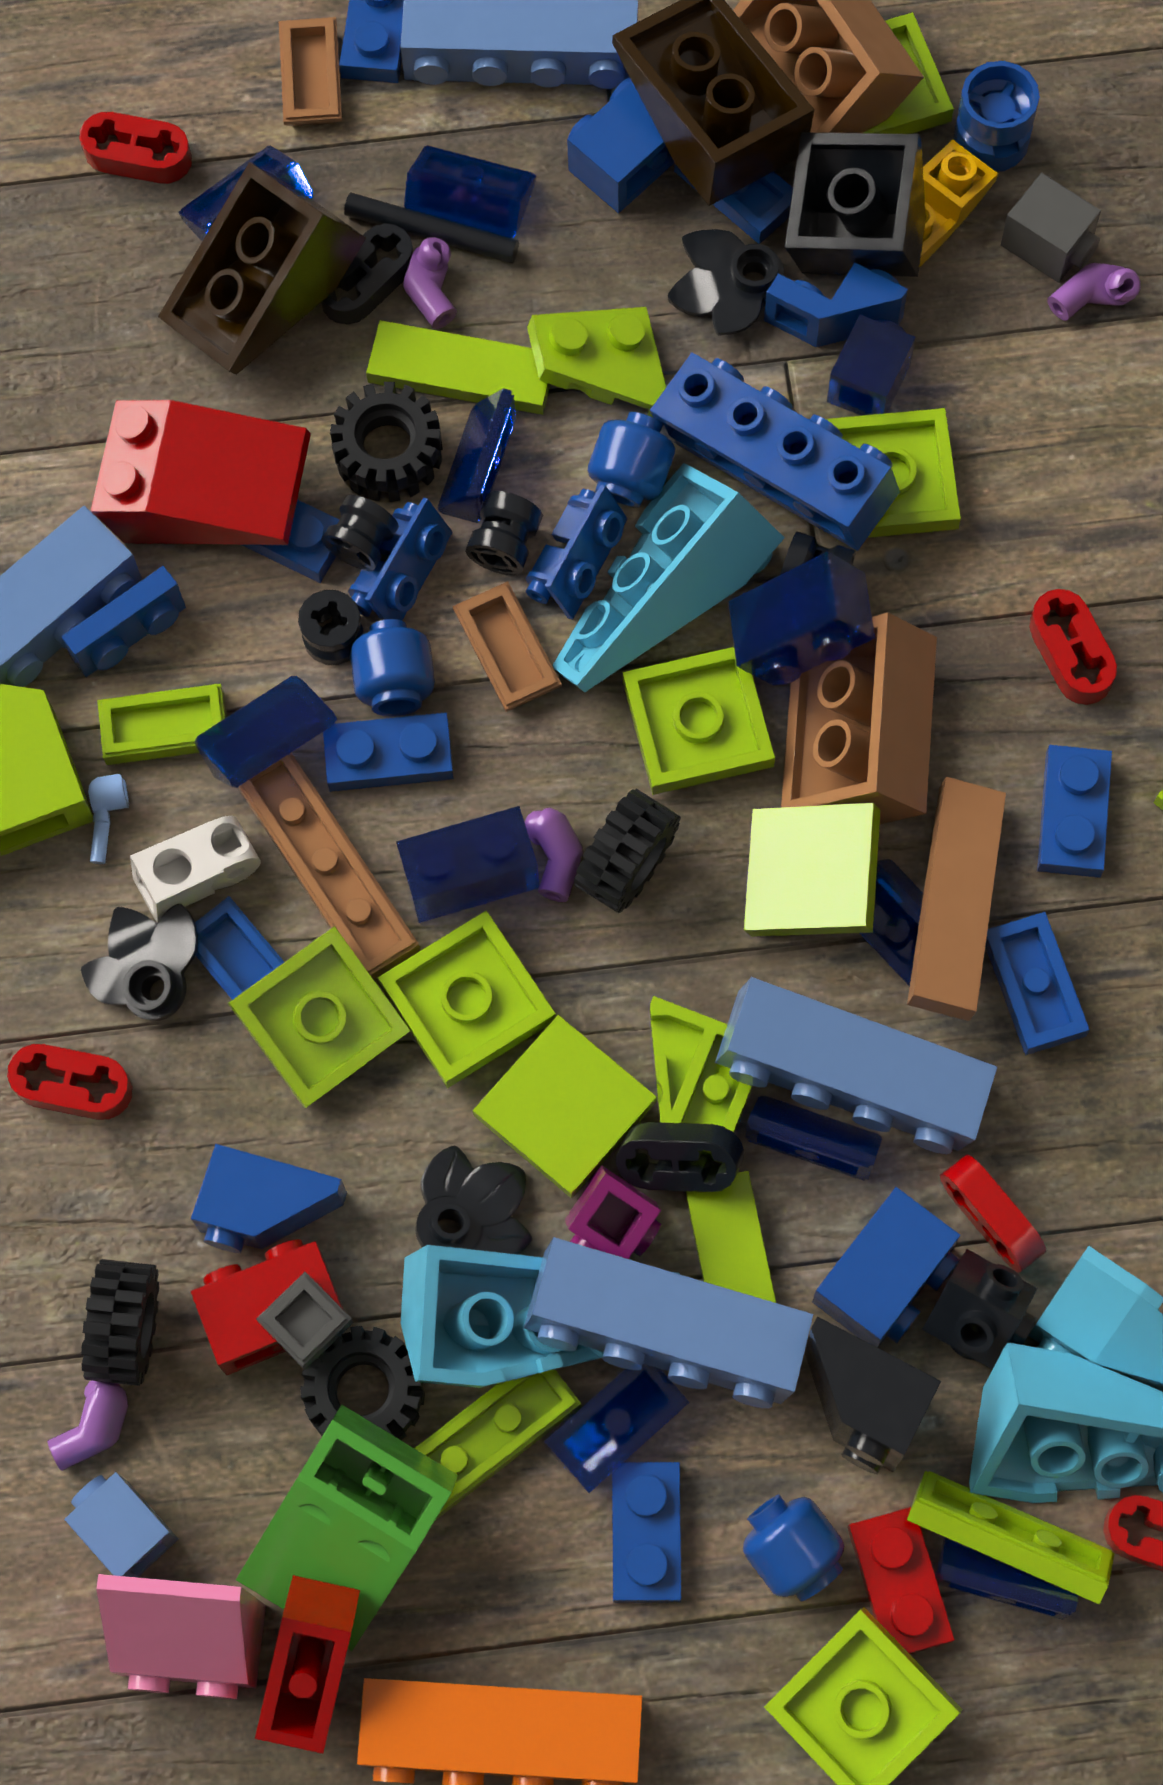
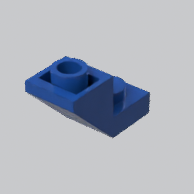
M855 262L832 300L825 297L811 283L803 280L793 281L778 273L766 292L764 321L814 347H820L898 327L903 319L908 289L901 286L889 273L879 269L869 270Z

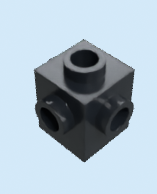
M966 1249L922 1330L950 1345L960 1356L976 1360L993 1370L1007 1342L1023 1345L1037 1318L1027 1313L1026 1310L1038 1288L1022 1280L1020 1275L1013 1269L1005 1265L994 1264Z

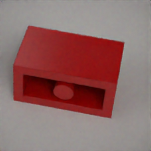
M301 1239L281 1243L265 1253L266 1261L244 1270L241 1269L239 1264L219 1268L203 1278L204 1286L190 1291L217 1364L226 1376L286 1352L258 1323L256 1318L304 1272L343 1309L324 1257L316 1241L303 1245Z
M295 1575L292 1576L255 1739L321 1754L324 1753L360 1590Z

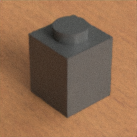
M1041 172L1008 213L1001 246L1060 283L1073 265L1079 269L1083 268L1098 247L1100 237L1095 235L1101 210Z

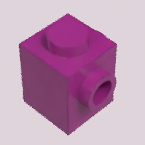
M601 1165L565 1218L567 1228L575 1233L570 1242L629 1259L632 1253L640 1257L654 1240L661 1227V1223L656 1220L661 1209L656 1201Z

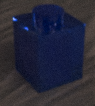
M860 314L830 373L827 402L860 416L888 413L911 365L916 337L907 334L902 327L892 321L885 319L873 320Z

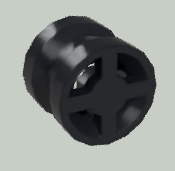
M347 495L339 508L341 518L338 524L329 526L321 540L323 545L333 555L345 563L361 570L373 571L381 559L379 549L382 543L392 540L399 528L398 522L387 510L375 502L361 496Z
M322 590L313 593L307 598L299 610L298 624L302 633V639L306 651L314 660L325 665H340L351 660L352 644L364 634L357 604L348 594L338 590ZM333 617L332 621L323 627L318 624Z

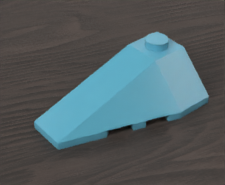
M683 463L664 485L659 497L652 500L644 509L635 525L642 533L628 559L625 556H617L607 572L613 578L612 586L603 600L595 601L587 606L553 663L554 670L583 692L588 691L745 586L753 575L759 573L768 565L773 551L785 537L739 492Z
M426 1245L404 1258L400 1324L415 1382L482 1388L603 1357L604 1352L578 1345L575 1351L552 1348L537 1340L538 1332L524 1329L543 1257Z
M1088 1246L1028 1336L1039 1343L1037 1348L1071 1353L1163 1392V1314L1159 1309L1163 1303V1297L1146 1283Z
M1006 1343L983 1386L969 1478L970 1493L1029 1503L1057 1502V1491L1095 1489L1097 1499L1120 1498V1488L1158 1485L1159 1490L1163 1493L1162 1391L1071 1353Z

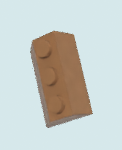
M740 0L733 9L745 26L815 109L811 132L863 133L887 120L924 78L871 0Z
M887 612L794 639L781 808L874 803L880 809V824L926 814L937 645L936 636Z

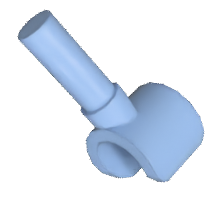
M120 774L97 777L89 785V799L94 813L91 863H106L111 824L109 811L129 808L126 781Z

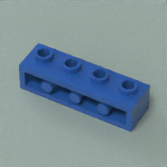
M692 352L649 410L653 418L663 423L661 434L858 551L900 493L892 471L893 463L880 450L869 444L864 443L860 448H857L842 439L843 435L839 429L823 417L812 415L810 419H807L793 411L792 404L776 390L764 386L759 391L743 382L744 377L729 363L719 358H715L710 363Z

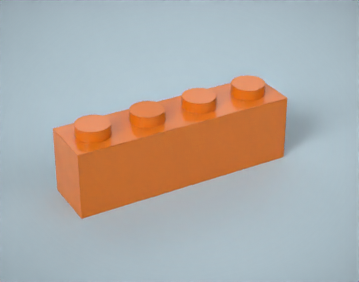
M364 1678L357 1765L374 1768L373 1781L414 1784L415 1770L443 1772L442 1785H484L485 1775L512 1777V1785H554V1779L582 1781V1785H638L642 1696Z

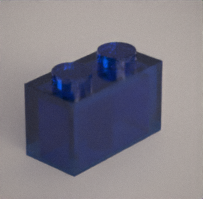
M828 551L728 601L737 667L774 686L791 683L797 680L801 673L824 662L844 658L850 654L852 649L875 639L865 572Z
M520 806L396 841L401 866L418 923L531 891L540 886L538 864Z

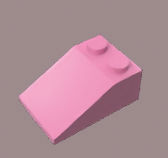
M98 1574L96 1589L110 1672L129 1677L127 1689L169 1693L170 1680L197 1683L196 1696L236 1700L238 1687L256 1688L266 1605L252 1594L237 1586Z

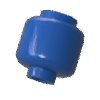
M629 412L626 420H609L603 424L587 470L589 477L597 483L595 492H597L600 484L606 485L617 503L635 508H640L642 500H654L659 497L676 450L673 442L667 436L661 434L662 422L642 413Z
M385 619L377 621L369 627L370 632L361 635L352 644L350 656L355 695L363 704L371 706L373 712L378 715L401 716L415 712L421 707V701L431 695L435 684L431 644L422 632L413 628H407L406 623L402 620Z
M778 1494L759 1506L747 1518L754 1529L745 1538L743 1552L776 1596L788 1597L796 1595L800 1601H805L828 1586L843 1570V1567L838 1562L844 1552L843 1540L811 1498L801 1497L786 1503Z

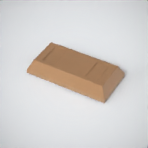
M337 18L279 21L284 125L304 126L341 122L342 105Z
M508 581L452 606L505 712L562 687L553 666Z

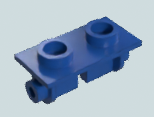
M600 484L596 493L589 489H582L579 495L570 497L567 507L551 534L556 541L567 544L565 549L546 544L532 570L526 577V581L529 584L526 594L531 599L546 604L550 597H553L567 618L572 620L584 598L588 597L592 592L596 576L611 549L620 541L624 525L628 520L607 486Z
M423 497L419 505L406 502L403 509L397 508L393 512L392 516L397 520L399 528L392 540L384 541L379 549L381 554L389 556L387 561L380 560L373 571L361 570L355 583L348 590L349 595L357 604L360 615L369 617L372 610H374L381 620H403L406 613L415 604L418 592L436 561L443 555L447 542L453 533L428 498Z

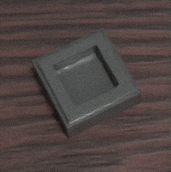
M306 1272L256 1318L258 1323L304 1370L354 1323L347 1313Z

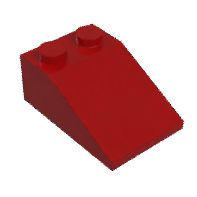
M116 400L91 512L123 543L288 545L311 433L304 427L174 400Z

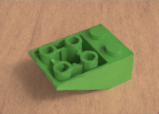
M341 1405L236 1578V1581L283 1610L293 1575L360 1590L348 1649L353 1651L450 1497L458 1475L344 1405Z

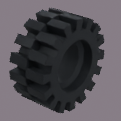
M384 382V393L377 394L373 383L363 386L365 398L361 400L353 391L346 397L348 409L346 410L338 406L334 413L336 424H331L330 429L335 463L338 466L341 478L344 482L349 479L351 490L359 495L366 488L369 499L378 502L381 492H388L390 502L400 501L399 490L405 488L410 497L420 493L418 482L421 480L428 486L434 479L433 468L440 469L442 462L441 450H443L439 419L435 410L431 412L430 401L424 395L416 400L415 389L407 385L404 386L401 394L396 393L395 382ZM381 426H398L409 434L410 444L407 450L394 458H374L364 448V440L368 433Z
M632 789L627 797H623L618 802L616 810H612L606 817V823L603 828H599L593 838L595 840L593 844L587 847L583 855L585 859L577 868V876L574 878L575 886L615 912L621 913L624 908L627 909L631 905L634 897H638L643 890L645 882H649L654 875L656 866L663 861L666 849L671 846L675 838L673 835L679 828L681 817L640 790Z
M101 1259L100 1263L97 1264L95 1278L92 1277L90 1284L91 1296L90 1298L87 1297L85 1308L87 1310V1318L83 1323L82 1332L85 1333V1338L81 1346V1355H84L81 1365L85 1380L140 1386L144 1382V1375L147 1374L149 1368V1357H151L153 1350L152 1339L157 1326L155 1317L159 1306V1301H157L159 1273L156 1265Z
M362 1326L350 1327L351 1332L342 1334L306 1370L303 1369L304 1386H300L301 1399L306 1408L304 1410L311 1423L323 1436L341 1406L338 1400L337 1389L342 1376L355 1366H374L381 1370L388 1379V1397L380 1409L374 1413L360 1416L402 1441L407 1437L405 1432L411 1425L415 1427L420 1418L418 1412L420 1406L424 1405L425 1398L423 1382H415L405 1343L397 1336L393 1338L387 1335L385 1330L373 1327V1331L364 1330Z

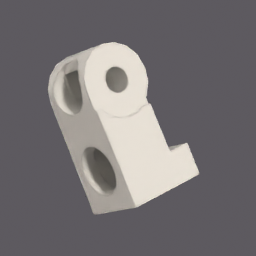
M225 816L212 820L130 855L133 880L157 923L176 904H182L186 907L214 894L217 889L237 884L253 874L261 864L241 824L234 816Z

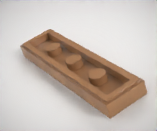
M287 745L233 776L235 785L329 928L336 927L373 980L421 951L419 943Z
M945 777L939 787L907 1001L909 1006L970 1021L977 1011L1006 798L1005 792Z

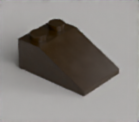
M679 0L613 35L612 44L672 159L709 206L798 158L801 132H811L815 109L725 0Z
M249 162L158 317L226 370L237 375L336 290L365 242L366 237L294 186Z

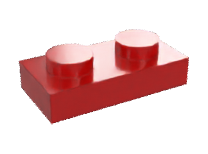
M909 1507L849 1524L847 1528L874 1618L909 1654L951 1643L955 1639L919 1525L907 1521L911 1509Z

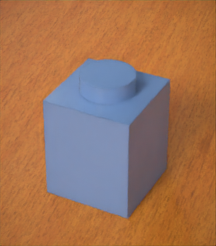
M117 1472L107 1480L100 1475L87 1483L71 1501V1504L76 1509L64 1519L114 1576L138 1578L179 1540L130 1483Z

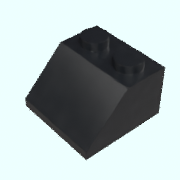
M801 132L785 242L786 250L800 271L811 274L847 275L855 262L869 270L879 269L892 276L918 277L926 221L922 143L919 134Z
M817 1316L806 1343L805 1355L833 1441L845 1447L841 1454L842 1457L857 1467L873 1474H878L881 1467L894 1472L904 1457L941 1381Z

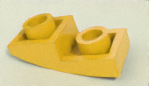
M953 139L923 166L926 221L919 267L961 225L998 177L996 171Z

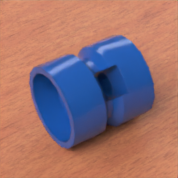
M994 61L975 68L965 79L954 131V140L996 172L1006 171L1016 166L1027 153L1040 98L1038 84L1030 72L1018 64Z

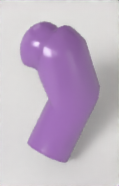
M429 237L423 240L420 247L416 248L412 253L403 286L407 295L433 329H440L449 324L457 313L455 307L441 290L448 270L451 250L443 240Z
M1091 263L1083 267L1050 295L1047 302L1052 312L1061 320L1066 321L1087 303L1111 306L1126 304L1139 294L1141 282L1137 273L1129 268Z
M552 808L533 811L524 822V834L535 845H540L548 857L538 893L553 901L567 902L577 874V868L583 856V847L566 815Z
M90 1381L84 1391L86 1400L79 1426L47 1441L51 1454L61 1471L109 1449L119 1439L128 1402L126 1392L118 1383Z

